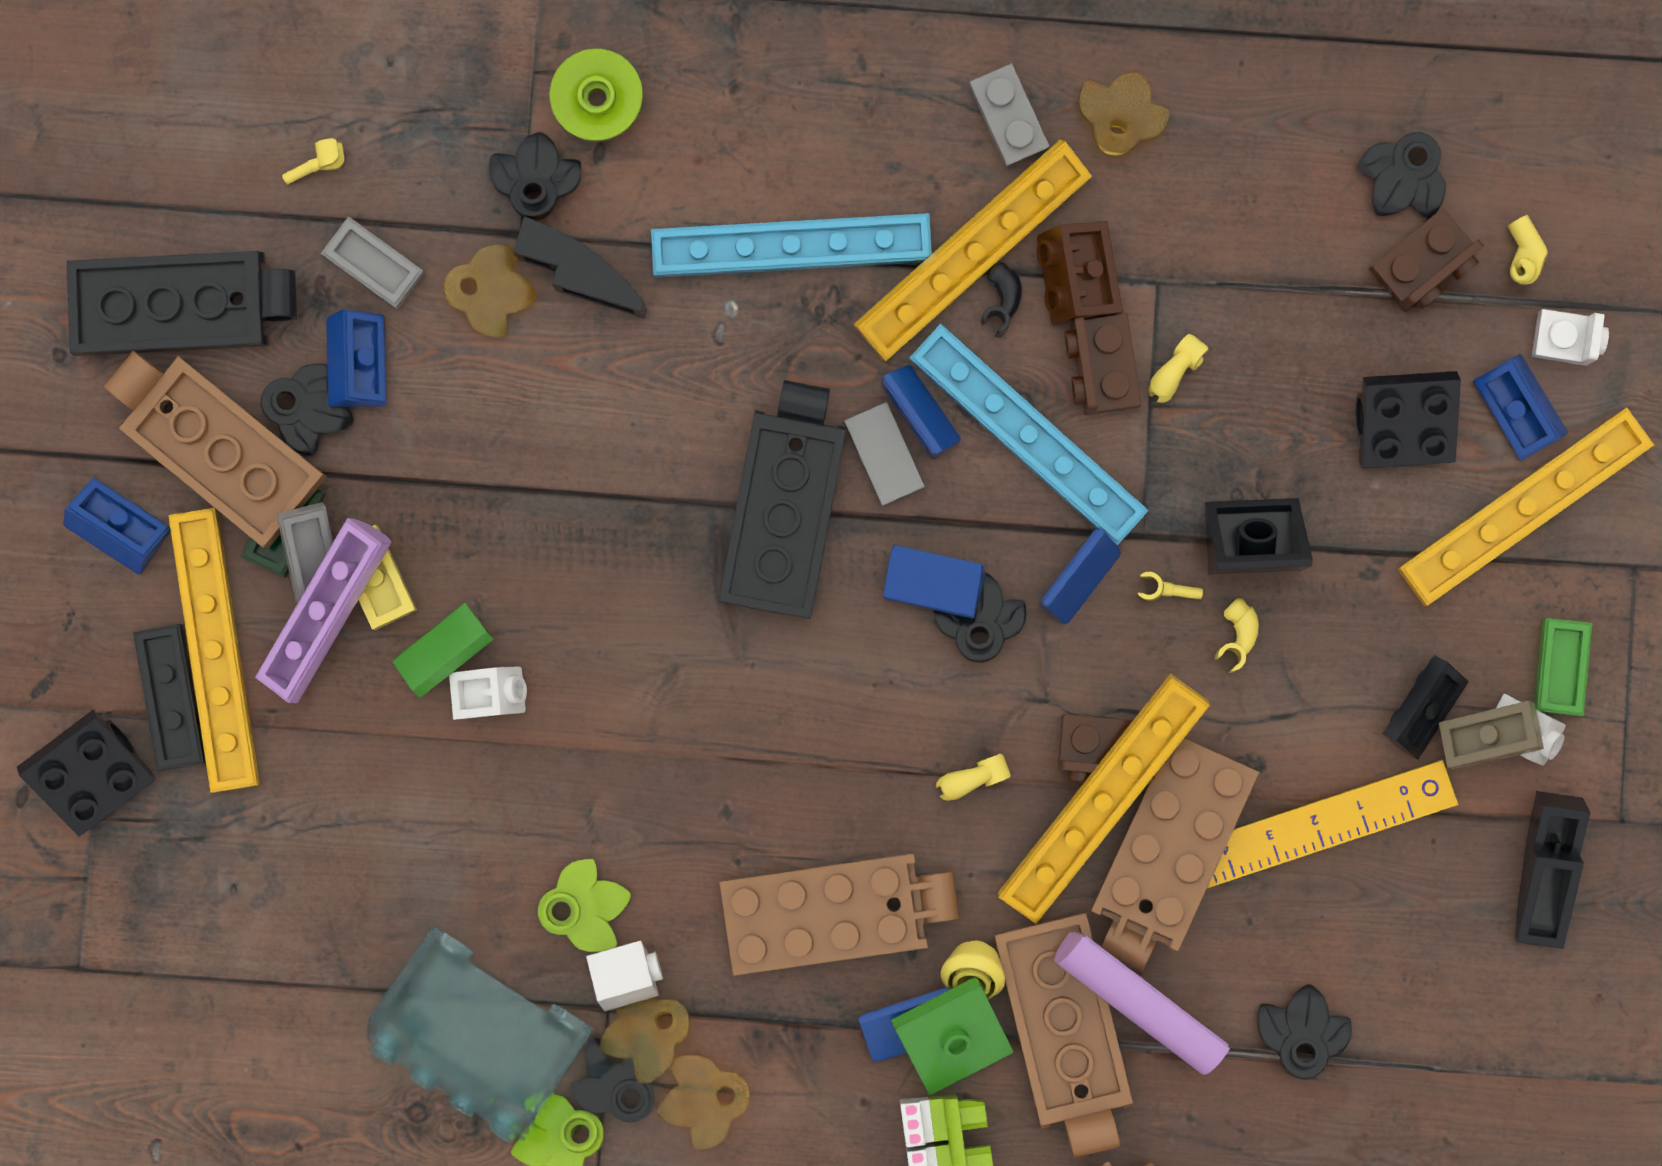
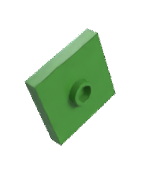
M977 977L891 1019L929 1096L1014 1053Z

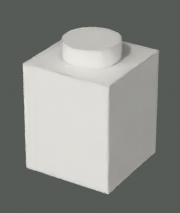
M642 941L586 956L597 1002L604 1011L659 996L656 981L663 980L659 959L656 952L648 954Z

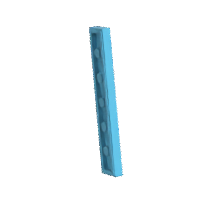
M929 213L651 229L654 278L922 263L932 254Z
M942 324L909 357V361L1097 530L1099 528L1102 529L1116 545L1124 539L1149 511Z

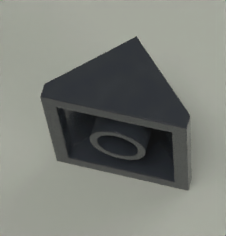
M1299 498L1205 503L1208 575L1302 571L1312 566L1313 558Z

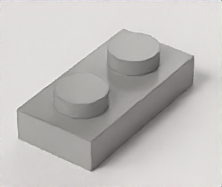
M1012 63L969 82V88L1006 169L1049 150L1050 146Z

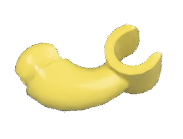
M1186 335L1176 347L1173 353L1174 357L1164 364L1150 380L1148 388L1150 397L1154 395L1159 396L1157 401L1159 403L1171 400L1186 369L1189 367L1195 371L1203 363L1202 356L1207 353L1208 347L1194 335Z
M1236 598L1224 611L1225 618L1234 624L1233 627L1237 634L1235 643L1224 645L1215 654V660L1220 658L1227 650L1236 654L1237 664L1230 669L1229 673H1233L1243 667L1246 662V655L1255 645L1258 636L1259 622L1257 614L1253 607H1249L1242 598Z
M1000 753L977 762L978 767L954 771L942 776L936 783V789L941 787L943 792L939 797L946 801L957 800L984 783L987 787L1010 778L1011 774L1004 756Z

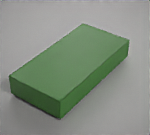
M464 603L392 660V663L411 690L421 698L494 639L473 610Z
M1552 618L1542 619L1534 697L1536 710L1543 713L1584 716L1593 623Z

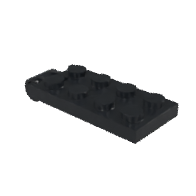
M245 251L66 261L70 354L74 356L131 353L132 350L142 353L269 346L268 336L263 335V321L279 322L297 319L295 271L289 269L261 270L260 263H265L264 252ZM239 294L243 295V302L240 305H234V297Z
M784 380L777 416L767 415L763 411L755 410L718 602L811 620L847 427L838 426L836 428L824 425L830 388ZM800 440L803 447L799 451H793L789 447L790 442Z

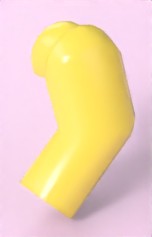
M1525 215L1507 226L1518 244L1509 273L1515 282L1522 285H1528L1537 280L1548 253L1547 247L1530 217Z

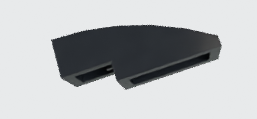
M524 216L513 250L517 260L555 271L552 285L557 292L645 318L647 312L645 303L628 281L607 261L574 238L551 226Z
M1536 791L1523 860L1517 909L1516 942L1564 948L1584 865L1580 854L1590 817V810L1582 797Z

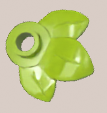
M594 859L578 860L562 870L557 888L550 890L542 897L538 906V917L540 923L547 931L556 935H567L578 949L587 952L606 951L617 946L616 936L608 922L616 918L625 909L631 899V893L616 882L597 880V867ZM558 902H565L569 905L571 914L568 919L559 920L555 917L553 909Z
M555 1094L536 1095L525 1100L527 1113L535 1126L527 1130L518 1139L511 1150V1154L528 1166H583L585 1158L594 1155L602 1146L604 1128L601 1121L593 1113L585 1110L575 1111L563 1096ZM579 1127H586L589 1130V1137L584 1143H575L573 1140V1133Z

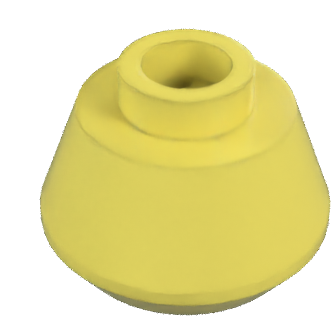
M974 940L958 945L942 965L941 980L943 984L950 990L977 977L987 999H990L1000 993L1005 985V973L998 953L994 948L982 941Z

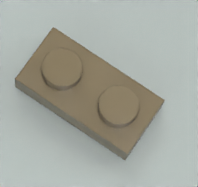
M1531 701L1439 722L1447 768L1452 770L1544 749L1535 703Z

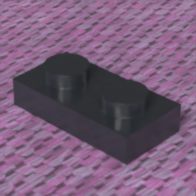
M1434 655L1426 668L1418 675L1415 685L1400 708L1392 715L1383 735L1404 753L1418 760L1437 732L1439 722L1444 721L1469 681L1447 661Z

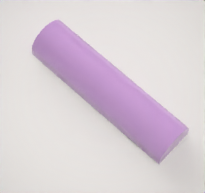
M347 518L255 676V678L286 702L298 703L391 545V540L385 534L357 519Z
M1074 931L1073 933L1069 932L1059 946L1054 957V962L1202 1075H1206L1214 1070L1230 1050L1229 1045L1086 935Z

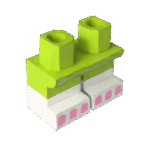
M956 1094L899 1099L908 1166H993L990 1144L964 1148L962 1130L988 1127L983 1100H958Z

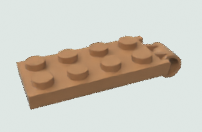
M132 350L103 386L115 398L133 410L118 428L267 550L280 535L276 514L303 507L327 478L326 475L180 356L173 360L170 367L163 374L143 356ZM169 403H172V404H173V409H172V411H171L170 413L166 414V413H165V407H166V405L169 404Z
M1184 738L1157 771L1155 779H1151L1091 910L1092 913L1098 916L1104 915L1114 920L1101 947L1126 967L1142 974L1157 941L1170 946L1169 949L1179 951L1257 780L1259 771ZM1143 901L1150 902L1153 907L1152 911L1149 913L1141 912L1139 909L1140 903Z
M915 853L720 881L733 976L928 948V939L925 938L923 924L960 918L953 871L916 876L914 863H916ZM890 898H897L900 901L901 907L899 910L894 911L889 908L888 902Z
M1085 912L993 934L1005 973L1006 989L1040 1128L1050 1127V1124L1064 1121L1073 1158L1120 1147L1118 1132L1111 1109L1133 1107V1100L1109 1003L1054 962L1055 954L1069 932L1073 933L1074 931L1086 935L1093 941ZM1079 1084L1087 1087L1086 1094L1081 1097L1076 1096L1074 1093L1075 1087Z

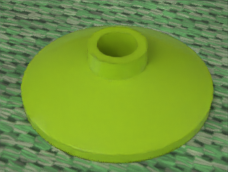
M594 48L582 50L571 55L558 67L551 81L549 97L554 116L567 132L587 141H605L621 135L635 122L641 110L643 90L640 78L628 60L613 51ZM592 93H604L606 95L604 104L601 106L591 105L589 97Z

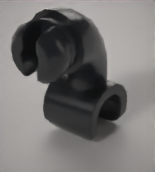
M1003 262L997 263L987 275L988 283L997 288L996 291L999 293L1001 300L1000 305L986 309L981 319L982 326L991 316L1001 318L1003 326L998 329L995 335L996 338L1006 333L1010 319L1018 310L1022 298V285L1019 276L1014 269L1010 270Z

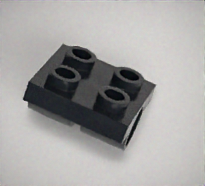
M1457 371L1363 377L1362 393L1357 394L1355 406L1356 426L1360 438L1359 461L1362 468L1456 462L1461 379Z
M94 709L17 766L19 776L79 837L155 780L152 771L137 756L134 747L125 734L111 720L104 721Z

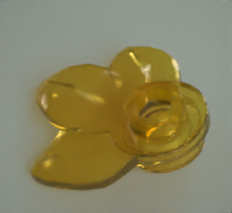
M1138 71L1122 74L1112 83L1110 88L1093 80H1086L1082 86L1079 97L1080 113L1086 121L1094 126V140L1106 154L1113 156L1125 154L1131 151L1138 141L1158 137L1165 130L1168 123L1170 111L1162 106L1149 104L1151 96L1150 86L1146 78ZM1110 127L1121 128L1125 133L1115 134L1110 130Z
M492 245L478 250L470 264L459 265L452 269L446 276L443 285L444 295L449 304L460 311H465L467 319L475 331L490 337H504L507 329L505 314L524 310L537 298V294L528 280L518 273L511 272L516 256L513 253L514 248L507 245ZM467 279L475 284L476 291L473 295H466L461 291L460 282Z
M653 997L615 1008L621 1018L613 1021L606 1028L599 1046L600 1050L609 1056L624 1059L633 1058L634 1072L639 1084L652 1082L669 1070L675 1059V1045L684 1040L690 1029L689 1013L681 1003L673 999L658 1001ZM666 1014L672 1015V1025L665 1030L659 1029V1019Z
M700 1055L679 1056L671 1060L669 1064L673 1076L680 1085L675 1086L664 1097L657 1109V1115L673 1125L691 1127V1140L695 1150L716 1146L727 1136L731 1119L740 1116L747 1108L750 1099L748 1085L736 1073L720 1072L713 1061L707 1057ZM722 1087L732 1088L735 1092V1100L729 1104L720 1102L717 1097L718 1090Z

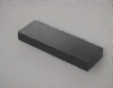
M175 624L133 632L157 771L206 763L183 625Z

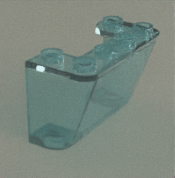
M433 926L368 1019L367 1039L372 1044L369 1051L388 1065H393L396 1061L411 1071L409 1077L424 1089L433 1091L436 1087L451 1097L449 1103L459 1112L469 1117H472L474 1113L490 1122L488 1128L501 1139L510 1143L515 1138L525 1140L588 1042L594 1029L555 1003H553L548 1013L472 965L471 961L474 951Z

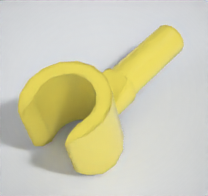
M334 138L316 142L317 158L308 160V162L282 174L285 183L288 185L319 170L341 168L344 164L342 143L337 142Z
M1144 572L1139 576L1144 579L1152 578L1158 582V589L1154 594L1138 593L1143 600L1155 601L1161 596L1202 599L1203 588L1163 582L1161 577L1154 572Z

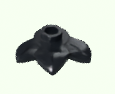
M542 132L534 133L525 138L518 147L516 156L494 153L489 162V172L494 188L511 198L512 206L520 216L533 220H541L547 217L554 210L557 199L573 193L580 183L582 174L581 161L575 159L558 160L557 150L553 141ZM530 192H541V195L536 199L525 197Z
M1414 132L1402 137L1398 143L1380 142L1375 144L1364 153L1357 169L1369 177L1376 178L1372 192V203L1376 215L1386 216L1395 214L1407 208L1411 203L1427 219H1430L1437 213L1445 196L1446 184L1437 169L1441 159V152L1434 138L1425 133ZM1415 147H1421L1426 152L1425 161L1419 165L1412 164L1408 158L1409 152Z
M326 364L303 366L291 379L281 378L272 381L261 395L263 413L270 421L278 424L281 439L300 454L313 456L318 447V434L337 433L346 429L354 422L348 407H332L328 405ZM287 393L292 396L294 404L291 409L284 410L278 406L277 396L279 394Z
M986 572L974 619L933 610L935 623L939 631L955 639L961 655L975 663H984L994 659L1000 653L1003 641L1019 634L1026 621L1025 601L1018 599L1003 601L1002 591L998 582ZM976 632H983L988 636V640L983 644H976L971 640V636Z
M1310 984L1305 985L1295 993L1287 1006V1010L1270 1004H1261L1257 1014L1258 1030L1263 1043L1270 1049L1280 1053V1061L1283 1068L1288 1074L1298 1079L1306 1080L1318 1076L1326 1067L1328 1058L1343 1052L1351 1039V1019L1345 1016L1329 1017V1009L1324 996ZM1297 1048H1309L1313 1054L1312 1061L1302 1062L1299 1060L1296 1054Z
M644 1033L635 1037L625 1050L610 1040L591 1038L588 1041L585 1056L586 1067L590 1077L583 1078L571 1086L570 1089L574 1098L582 1108L594 1114L611 1112L617 1119L624 1122H637L644 1119L651 1112L654 1105L655 1096L651 1084L660 1068L659 1057L654 1044ZM628 1089L636 1090L640 1095V1102L633 1107L626 1106L622 1101L624 1091Z

